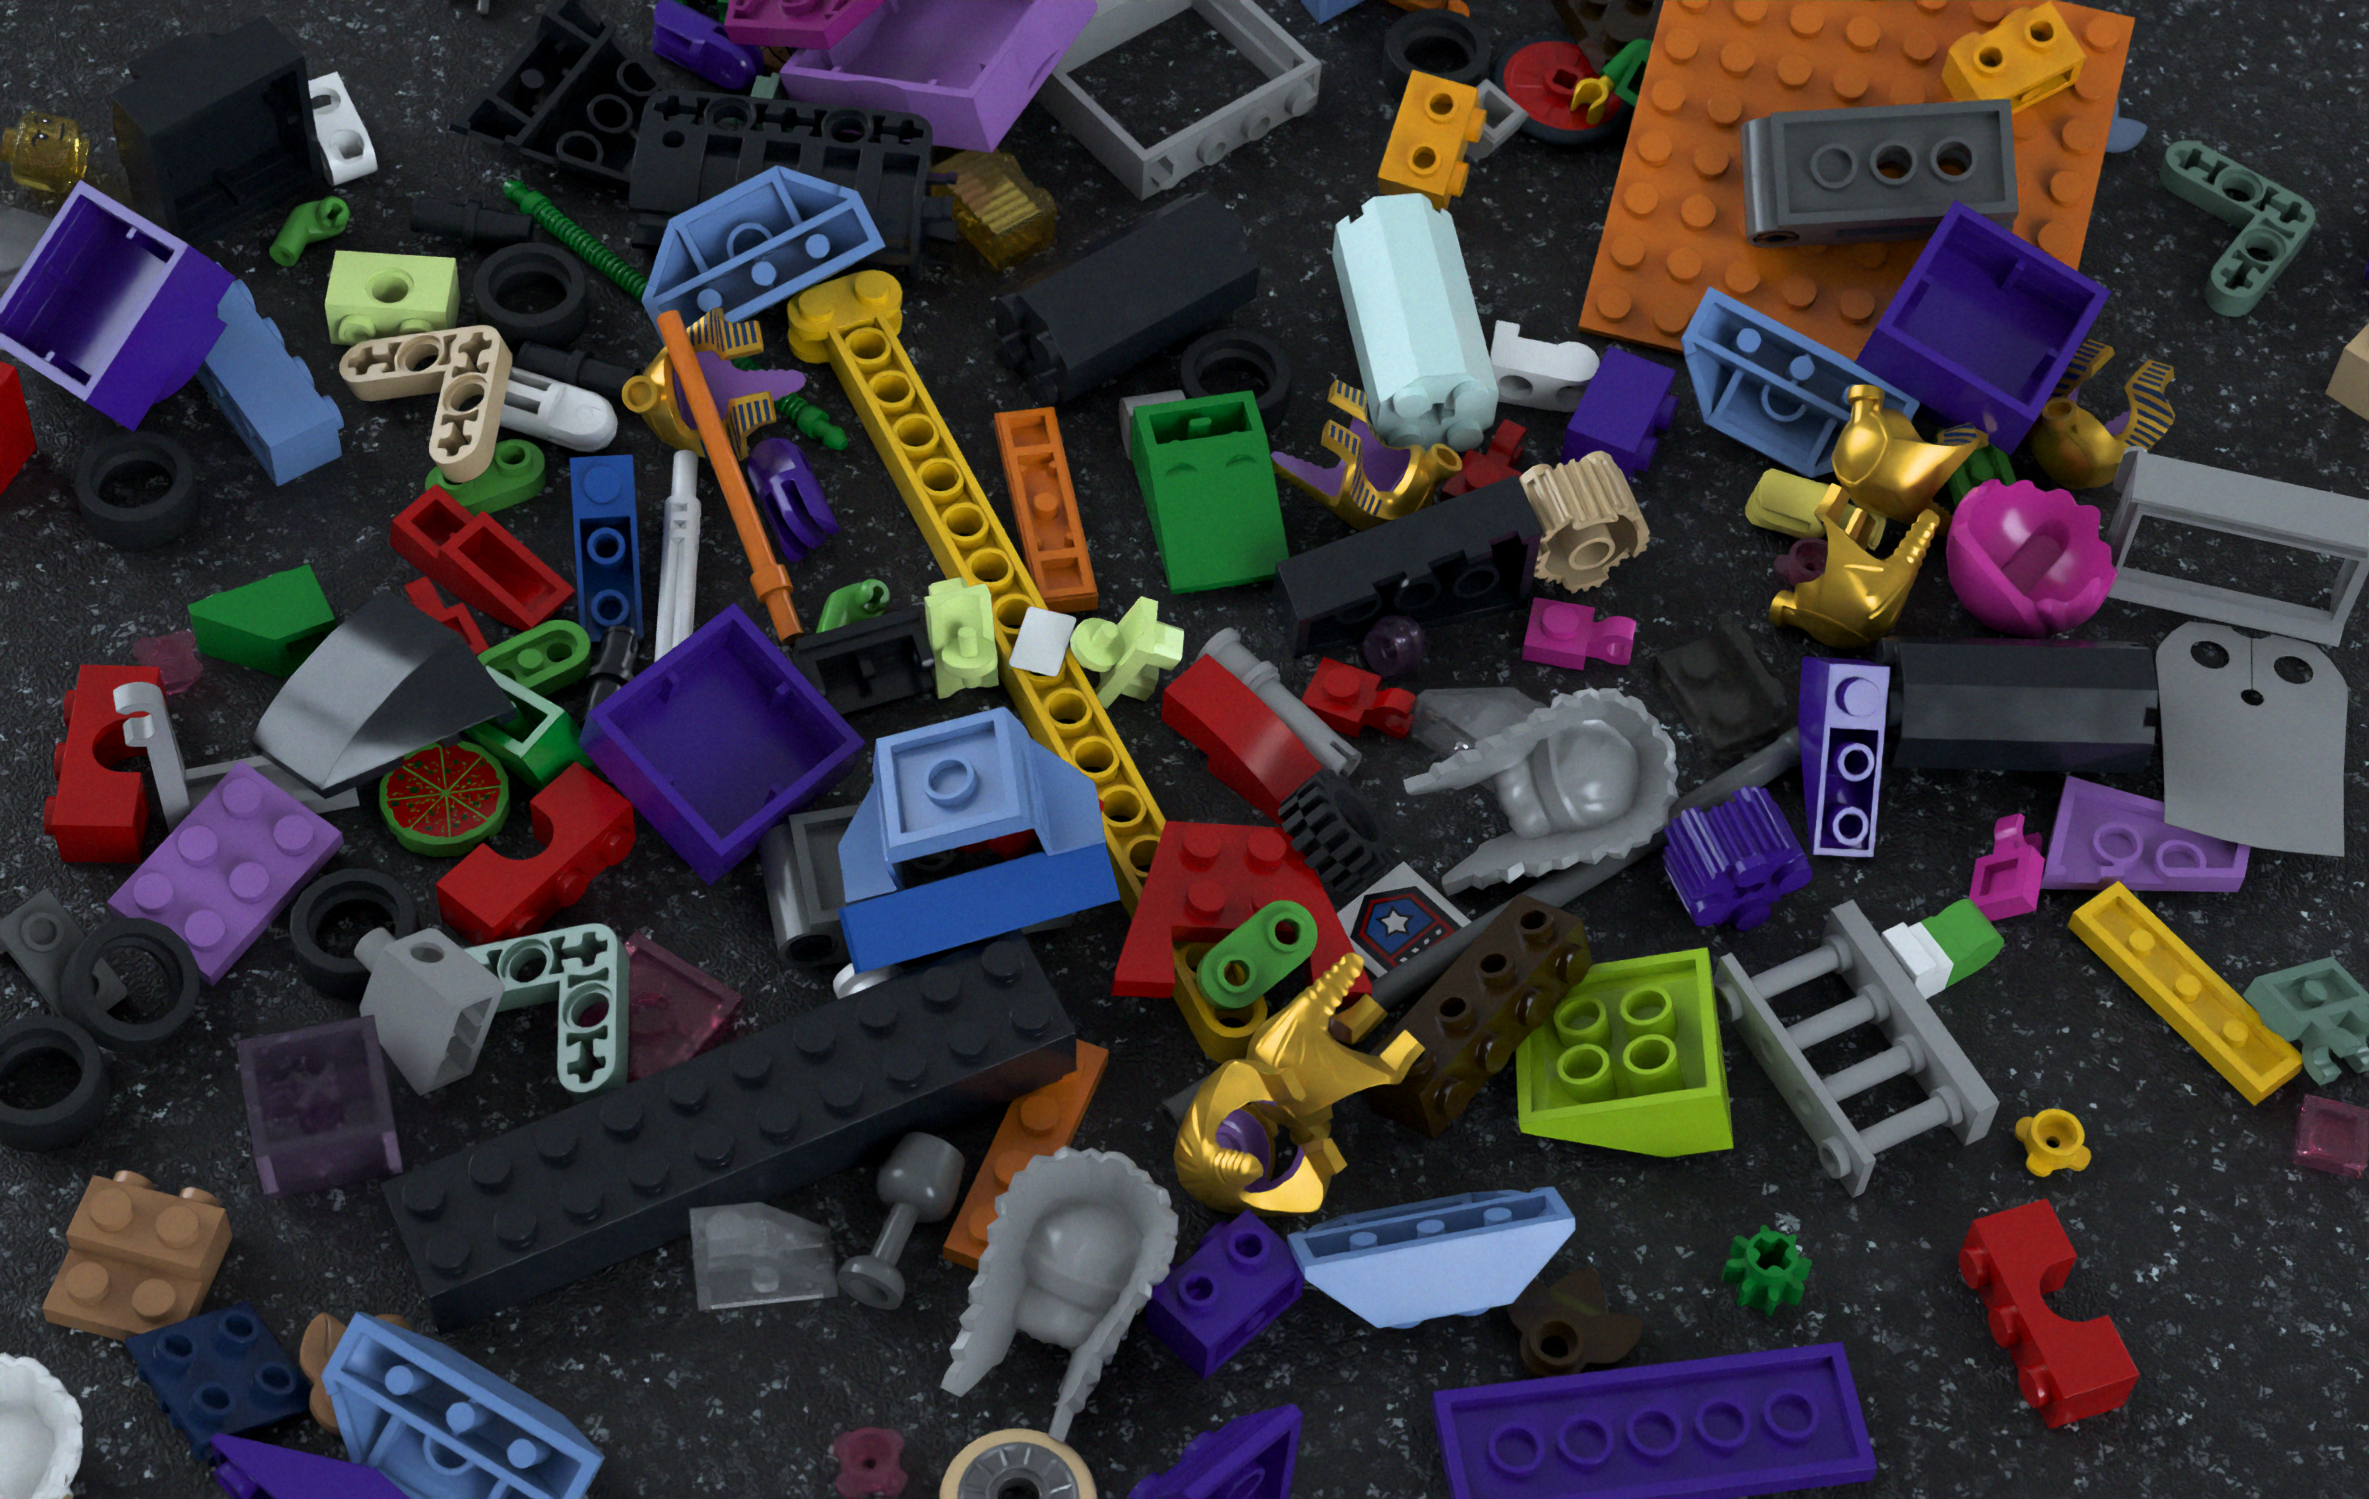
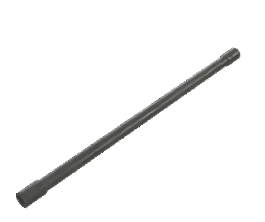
M1798 725L1783 733L1773 744L1678 799L1675 807L1670 808L1668 811V826L1673 825L1672 819L1682 816L1681 812L1683 810H1690L1693 807L1699 806L1701 812L1708 813L1711 807L1715 805L1720 807L1728 800L1730 803L1734 802L1735 799L1731 792L1740 790L1745 785H1748L1750 789L1754 786L1761 788L1792 768L1802 767ZM1662 829L1658 833H1653L1650 843L1638 848H1631L1625 859H1613L1606 854L1596 865L1579 861L1564 870L1555 872L1522 893L1560 908L1669 843L1663 831L1664 829ZM1515 897L1370 982L1372 985L1371 998L1385 1011H1388L1435 983ZM1336 1007L1334 1014L1337 1015L1351 1007ZM1210 1075L1205 1076L1158 1105L1160 1117L1174 1137L1177 1138L1187 1110L1200 1086Z

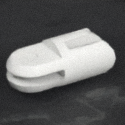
M513 366L511 367L499 426L579 452H596L607 447L614 439L618 421L614 409L608 400L597 393Z

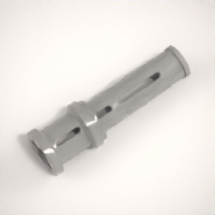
M1231 627L1225 628L1215 634L1205 644L1198 654L1196 661L1207 653L1236 676L1298 737L1324 770H1334L1337 777L1340 775V771L1346 777L1352 774L1360 763L1362 754L1349 745L1303 702L1279 682L1280 674L1278 673V668L1270 661L1261 662L1240 643L1241 635Z

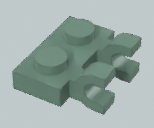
M2332 956L2258 976L2242 995L2259 1013L2261 1021L2269 1030L2280 1035L2286 1042L2299 1039L2304 1044L2302 1047L2304 1067L2318 1085L2335 1081L2342 1072L2331 1061L2328 1054L2329 1047L2340 1058L2344 1057L2348 1065L2357 1074L2369 1070V1048L2366 1043V1036L2369 1037V994Z

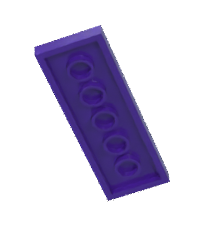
M1843 1342L1434 1391L1430 1404L1450 1499H1730L1872 1481L1877 1470V1464Z

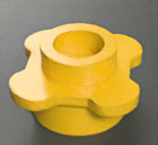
M2047 1109L2037 1114L2035 1118H2021L2015 1126V1137L2024 1143L2028 1153L2026 1166L2031 1173L2037 1176L2047 1177L2053 1170L2063 1168L2082 1171L2091 1160L2089 1149L2082 1145L2085 1137L2082 1124L2074 1115L2067 1111ZM2047 1141H2052L2056 1143L2058 1147H2050L2047 1144Z

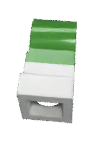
M1971 899L1957 901L1945 908L1937 916H1930L1910 927H1907L1902 922L1882 932L1881 935L1883 942L1925 1000L1983 968L2000 952L2004 945V938Z

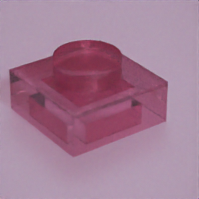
M2305 1094L2298 1108L2292 1163L2359 1179L2367 1164L2369 1109Z

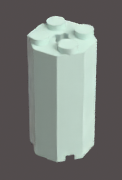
M1421 193L1373 197L1361 206L1363 215L1357 220L1350 223L1348 215L1336 224L1332 252L1364 390L1367 393V402L1373 427L1390 447L1404 448L1419 444L1428 452L1434 444L1440 443L1457 452H1466L1469 448L1473 450L1482 443V432L1494 424L1499 392L1452 215L1442 207L1440 213L1433 209L1431 200Z

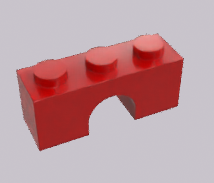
M81 664L76 690H67L64 722L66 728L69 729L66 743H57L54 754V774L56 781H59L57 796H48L44 808L46 835L55 836L62 862L142 864L151 811L141 772H117L109 769L118 761L128 757L149 756L146 746H126L123 724L131 717L142 718L150 713L144 711L133 712L129 715L117 713L113 690L133 682L154 684L161 689L168 709L167 697L159 667Z
M575 761L530 801L534 838L547 847V849L530 859L512 860L499 855L486 844H480L436 883L441 920L474 946L538 934L542 925L561 907H569L576 903L586 891L589 882L608 865L615 866L619 864L629 854L636 841L633 804Z
M2046 1198L1973 1220L1959 1252V1265L1964 1280L1970 1288L1978 1289L1989 1311L1988 1320L1994 1339L2000 1347L2008 1348L2019 1370V1384L2025 1400L2031 1407H2038L2048 1429H2052L2123 1407L2140 1374L2109 1315L2090 1321L2074 1322L2059 1317L2044 1303L2041 1295L2062 1289L2077 1258L2076 1252Z

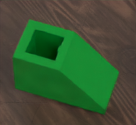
M310 564L289 571L276 572L265 579L227 592H217L206 599L187 605L195 642L200 653L281 678L294 674L329 634L337 628L335 617Z

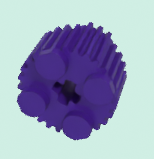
M1745 785L1740 790L1731 792L1735 799L1734 802L1730 803L1728 800L1720 807L1715 805L1711 807L1708 813L1701 812L1699 806L1693 807L1690 810H1683L1681 812L1682 816L1672 819L1673 825L1665 827L1663 830L1670 845L1664 847L1665 853L1661 856L1663 859L1662 865L1696 926H1710L1713 923L1715 926H1720L1723 922H1726L1727 925L1734 923L1739 931H1748L1758 927L1771 917V903L1781 901L1782 895L1802 888L1812 879V869L1807 862L1808 859L1777 802H1773L1766 788L1760 790L1759 786H1754L1750 789L1748 785Z

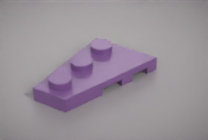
M2067 775L2060 793L2044 862L2040 889L2105 890L2115 882L2120 881L2128 890L2238 892L2245 878L2251 846L2217 839L2164 824V802Z

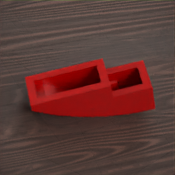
M437 484L433 485L392 520L389 545L452 594L476 609L514 628L526 632L543 624L574 597V588L484 510L474 517Z
M1207 653L1164 689L1161 720L1209 756L1207 771L1282 827L1281 824L1285 821L1279 817L1278 812L1281 808L1279 805L1281 801L1319 770L1324 769L1298 737L1259 697Z

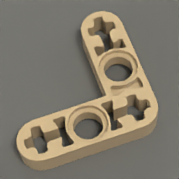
M477 325L373 339L358 343L345 353L339 364V373L355 397L362 401H377L441 392L429 443V453L446 479L452 482L463 483L475 479L489 467L493 458L512 367V353L495 328L489 325ZM438 355L437 360L425 370L413 371L418 362L424 358ZM475 362H477V365H476V366L478 367L479 371L477 370V368H476L475 365H474ZM484 395L482 401L476 407L465 412L458 411L461 404L470 397Z

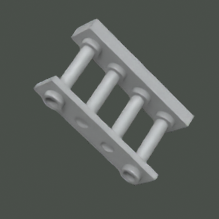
M1852 899L1830 910L1820 941L1821 947L1749 978L1731 952L1720 957L1713 983L1719 1017L1726 1023H1732L1818 1148L1819 1159L1826 1172L1832 1178L1840 1179L1851 1197L1854 1198L1865 1191L1876 1162L1874 1154L1939 1124L1950 1127L1963 1146L1986 1137L2000 1102ZM1830 971H1833L1835 974H1841L1856 995L1855 998L1787 1028L1783 1027L1765 1001ZM1866 1021L1873 1025L1877 1024L1892 1045V1048L1822 1080L1801 1052L1810 1046ZM1903 1072L1910 1076L1913 1075L1929 1097V1100L1859 1132L1855 1130L1837 1104V1102Z

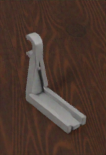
M133 682L113 690L117 713L124 715L137 711L150 713L142 718L131 717L123 724L126 746L147 747L170 834L240 760L316 814L360 806L356 787L331 798L324 799L262 755L185 770L161 689L151 683Z

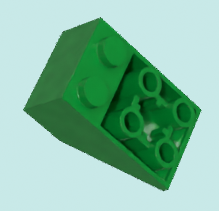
M1248 390L1134 407L1130 454L1171 595L1274 580L1276 563L1288 559L1289 553L1268 439L1253 391Z

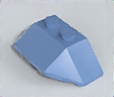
M776 165L669 220L641 302L664 346H666L656 318L666 311H679L686 329L705 316L714 307L723 309L726 321L740 323L796 293L837 274L886 246L858 191Z
M1710 286L1680 340L1703 424L1809 480L1834 472L1831 456L1840 434L1851 417L1852 407L1847 404V393L1850 387L1855 385H1873L1882 388L1885 392L1884 408H1894L1901 411L1908 417L1910 422L1921 403L1858 366L1853 360Z
M1553 1186L1535 1188L1530 1193L1512 1189L1469 1192L1338 1216L1313 1225L1307 1231H1297L1288 1234L1287 1240L1291 1253L1305 1280L1375 1327L1383 1328L1390 1326L1401 1329L1414 1327L1426 1319L1453 1314L1475 1316L1486 1312L1490 1307L1512 1304L1576 1230L1574 1215Z
M363 1312L355 1313L321 1374L327 1395H331L337 1423L351 1463L376 1468L411 1499H582L605 1459V1456L563 1414L447 1345Z

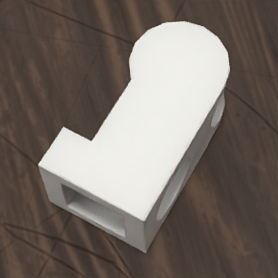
M334 72L308 81L311 99L318 95L331 96L330 105L313 110L323 174L331 186H335L376 172L377 161L372 143L338 73Z
M1497 320L1489 358L1499 392L1498 402L1560 412H1575L1600 365L1595 351L1587 345L1578 342H1564L1556 345L1518 337L1520 324Z

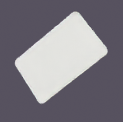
M1029 607L1016 640L1009 665L1044 675L1057 676L1076 623V618L1049 610Z

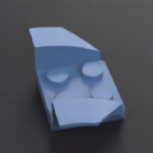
M1004 706L876 739L872 767L874 782L838 845L845 899L847 906L905 890L901 861L1033 828L1048 857L1105 843L1106 839L1095 782L1032 739L1027 729Z

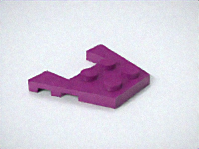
M729 0L724 27L731 44L758 45L761 47H797L811 50L831 49L886 0Z

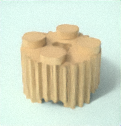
M1595 451L1584 456L1579 462H1575V459H1572L1567 465L1559 463L1556 469H1553L1548 464L1535 465L1520 476V483L1542 529L1534 577L1543 578L1548 583L1554 580L1555 584L1562 582L1565 589L1570 590L1571 594L1576 593L1578 589H1583L1585 592L1591 586L1601 587L1602 582L1609 578L1607 574L1609 567L1619 566V560L1628 559L1630 557L1629 551L1635 558L1640 552L1647 550L1646 543L1650 542L1648 536L1650 531L1621 468L1618 469L1611 455L1603 451Z

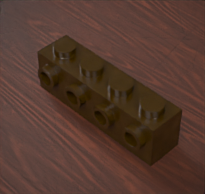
M1519 892L1368 1054L1379 1056L1404 1029L1425 1048L1422 1054L1412 1063L1401 1083L1395 1085L1382 1084L1365 1088L1371 1110L1434 1140L1452 1119L1459 1117L1464 1112L1471 1098L1491 1076L1504 1068L1511 1054L1531 1032L1544 1024L1550 1011L1570 989L1581 983L1586 977L1594 962L1582 918Z

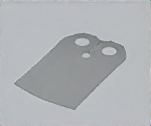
M2188 621L2172 631L2156 651L2163 744L2164 824L2251 847L2344 857V762L2348 687L2343 676L2332 661L2314 644L2271 634L2267 638H2252L2251 677V638L2235 632L2231 626ZM2199 641L2217 643L2228 652L2229 662L2226 666L2218 669L2202 666L2191 656V646ZM2284 656L2300 658L2312 668V679L2303 684L2287 682L2275 672L2274 663L2278 658ZM2252 689L2259 692L2263 696V703L2255 706L2247 704L2241 698L2242 691Z

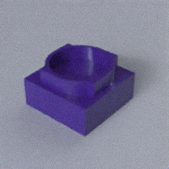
M79 180L0 299V347L134 432L151 405L170 397L191 379L228 324L218 318L217 305L236 277L189 244L82 180Z
M1954 200L1854 363L1921 402L1917 412L1944 429L1971 423L1976 429L1988 434V443L2011 456L2034 424L2111 291L1959 201Z
M734 602L588 712L578 745L638 809L647 823L682 861L685 860L708 886H711L757 849L759 840L769 829L780 824L789 823L788 815L803 813L852 774L866 742Z

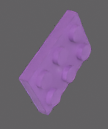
M240 760L107 901L110 913L117 918H147L170 927L188 944L199 967V978L213 987L344 844L343 835L340 830Z

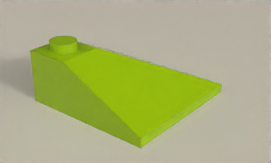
M1708 947L1592 965L1583 981L1570 989L1550 1011L1544 1024L1538 1029L1533 1030L1516 1049L1518 1118L1521 1133L1665 1158L1734 1148L1729 1093Z

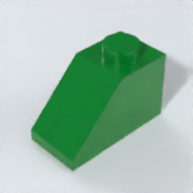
M487 665L485 667L514 705L519 718L499 726L496 718L493 717L464 729L463 731L498 758L500 763L519 780L539 792L575 761L587 770L594 764L592 759L578 745L582 731L563 708Z

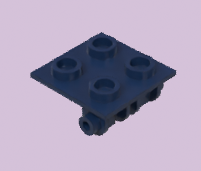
M248 1300L132 1336L125 1340V1345L138 1363L136 1374L142 1382L149 1383L159 1398L158 1406L161 1411L170 1414L168 1419L173 1428L185 1430L184 1435L192 1445L191 1454L197 1461H206L211 1467L217 1466L209 1441L215 1434L221 1433L237 1436L311 1410L309 1401L311 1388Z

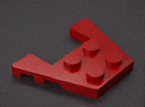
M1166 821L1110 987L1111 995L1171 998L1175 986L1172 941L1219 943L1260 909L1280 900L1293 901L1302 905L1310 912L1317 926L1316 946L1312 954L1304 961L1306 988L1313 986L1316 979L1323 977L1324 972L1330 970L1332 965L1339 962L1342 956L1347 953L1356 952L1314 868L1310 870L1303 862L1306 856L1302 851L1296 852L1290 844L1294 838L1291 835L1285 834L1283 828ZM1278 922L1276 924L1275 936L1277 940L1282 944L1292 945L1295 939L1294 929L1285 922ZM1362 969L1360 976L1355 978V984L1349 988L1348 994L1342 998V1003L1338 1007H1353L1365 993L1370 997L1372 996V985L1364 969Z

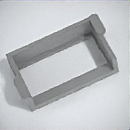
M2131 446L2125 449L2113 481V488L2117 492L2122 493L2104 541L2111 546V564L2119 574L2107 597L2339 647L2345 622L2369 573V500L2150 454L2145 448L2140 446ZM2142 514L2345 558L2331 593L2330 611L2123 567Z

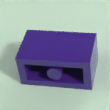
M1609 346L1566 428L1560 463L1567 465L1572 459H1575V462H1579L1589 453L1603 451L1611 455L1618 469L1621 468L1628 485L1636 470L1646 473L1658 446L1659 439L1655 438L1654 435L1658 428L1664 431L1669 429L1678 407L1679 397L1671 395L1676 370Z

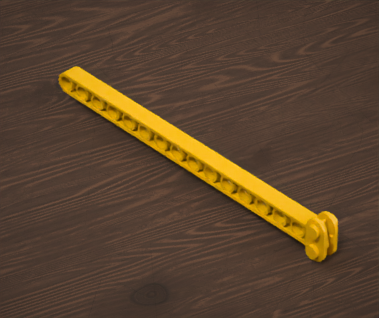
M866 270L809 287L796 293L790 299L787 307V320L789 324L787 334L791 352L797 358L808 363H830L946 579L965 578L969 587L986 583L991 593L998 675L1033 739L1095 782L1098 798L1105 802L1102 811L1105 844L1120 894V900L1131 920H1133L1148 876V872H1142L1136 867L1152 864L1166 820L1069 645L1067 646L1059 673L1055 677L1031 674L1032 671L1009 665L1021 628L1013 629L1006 626H1022L1029 607L1049 609L897 338L902 326V313L900 310L902 290L900 283L892 275L884 271ZM935 489H944L946 491H935ZM958 534H971L972 536L965 537L958 536ZM984 579H994V580H997V581H996V582H984V581H982V580H984ZM1072 719L1077 723L1063 724L1057 720ZM1098 767L1105 771L1092 773L1083 770V768ZM1120 815L1126 816L1132 820L1128 822H1116L1109 818L1112 816ZM1172 941L1175 986L1172 996L1201 1049L1209 1058L1221 1064L1228 1060L1246 1057L1248 1045L1253 1034L1266 1021L1268 1008L1264 996L1262 995L1250 1005L1236 1011H1223L1211 1006L1201 996L1196 983V973L1191 969L1198 967L1202 957L1218 943ZM1227 963L1224 968V977L1229 984L1233 986H1241L1243 984L1245 975L1243 969L1238 964ZM1226 1018H1234L1244 1022L1246 1025L1239 1028H1230L1219 1021Z

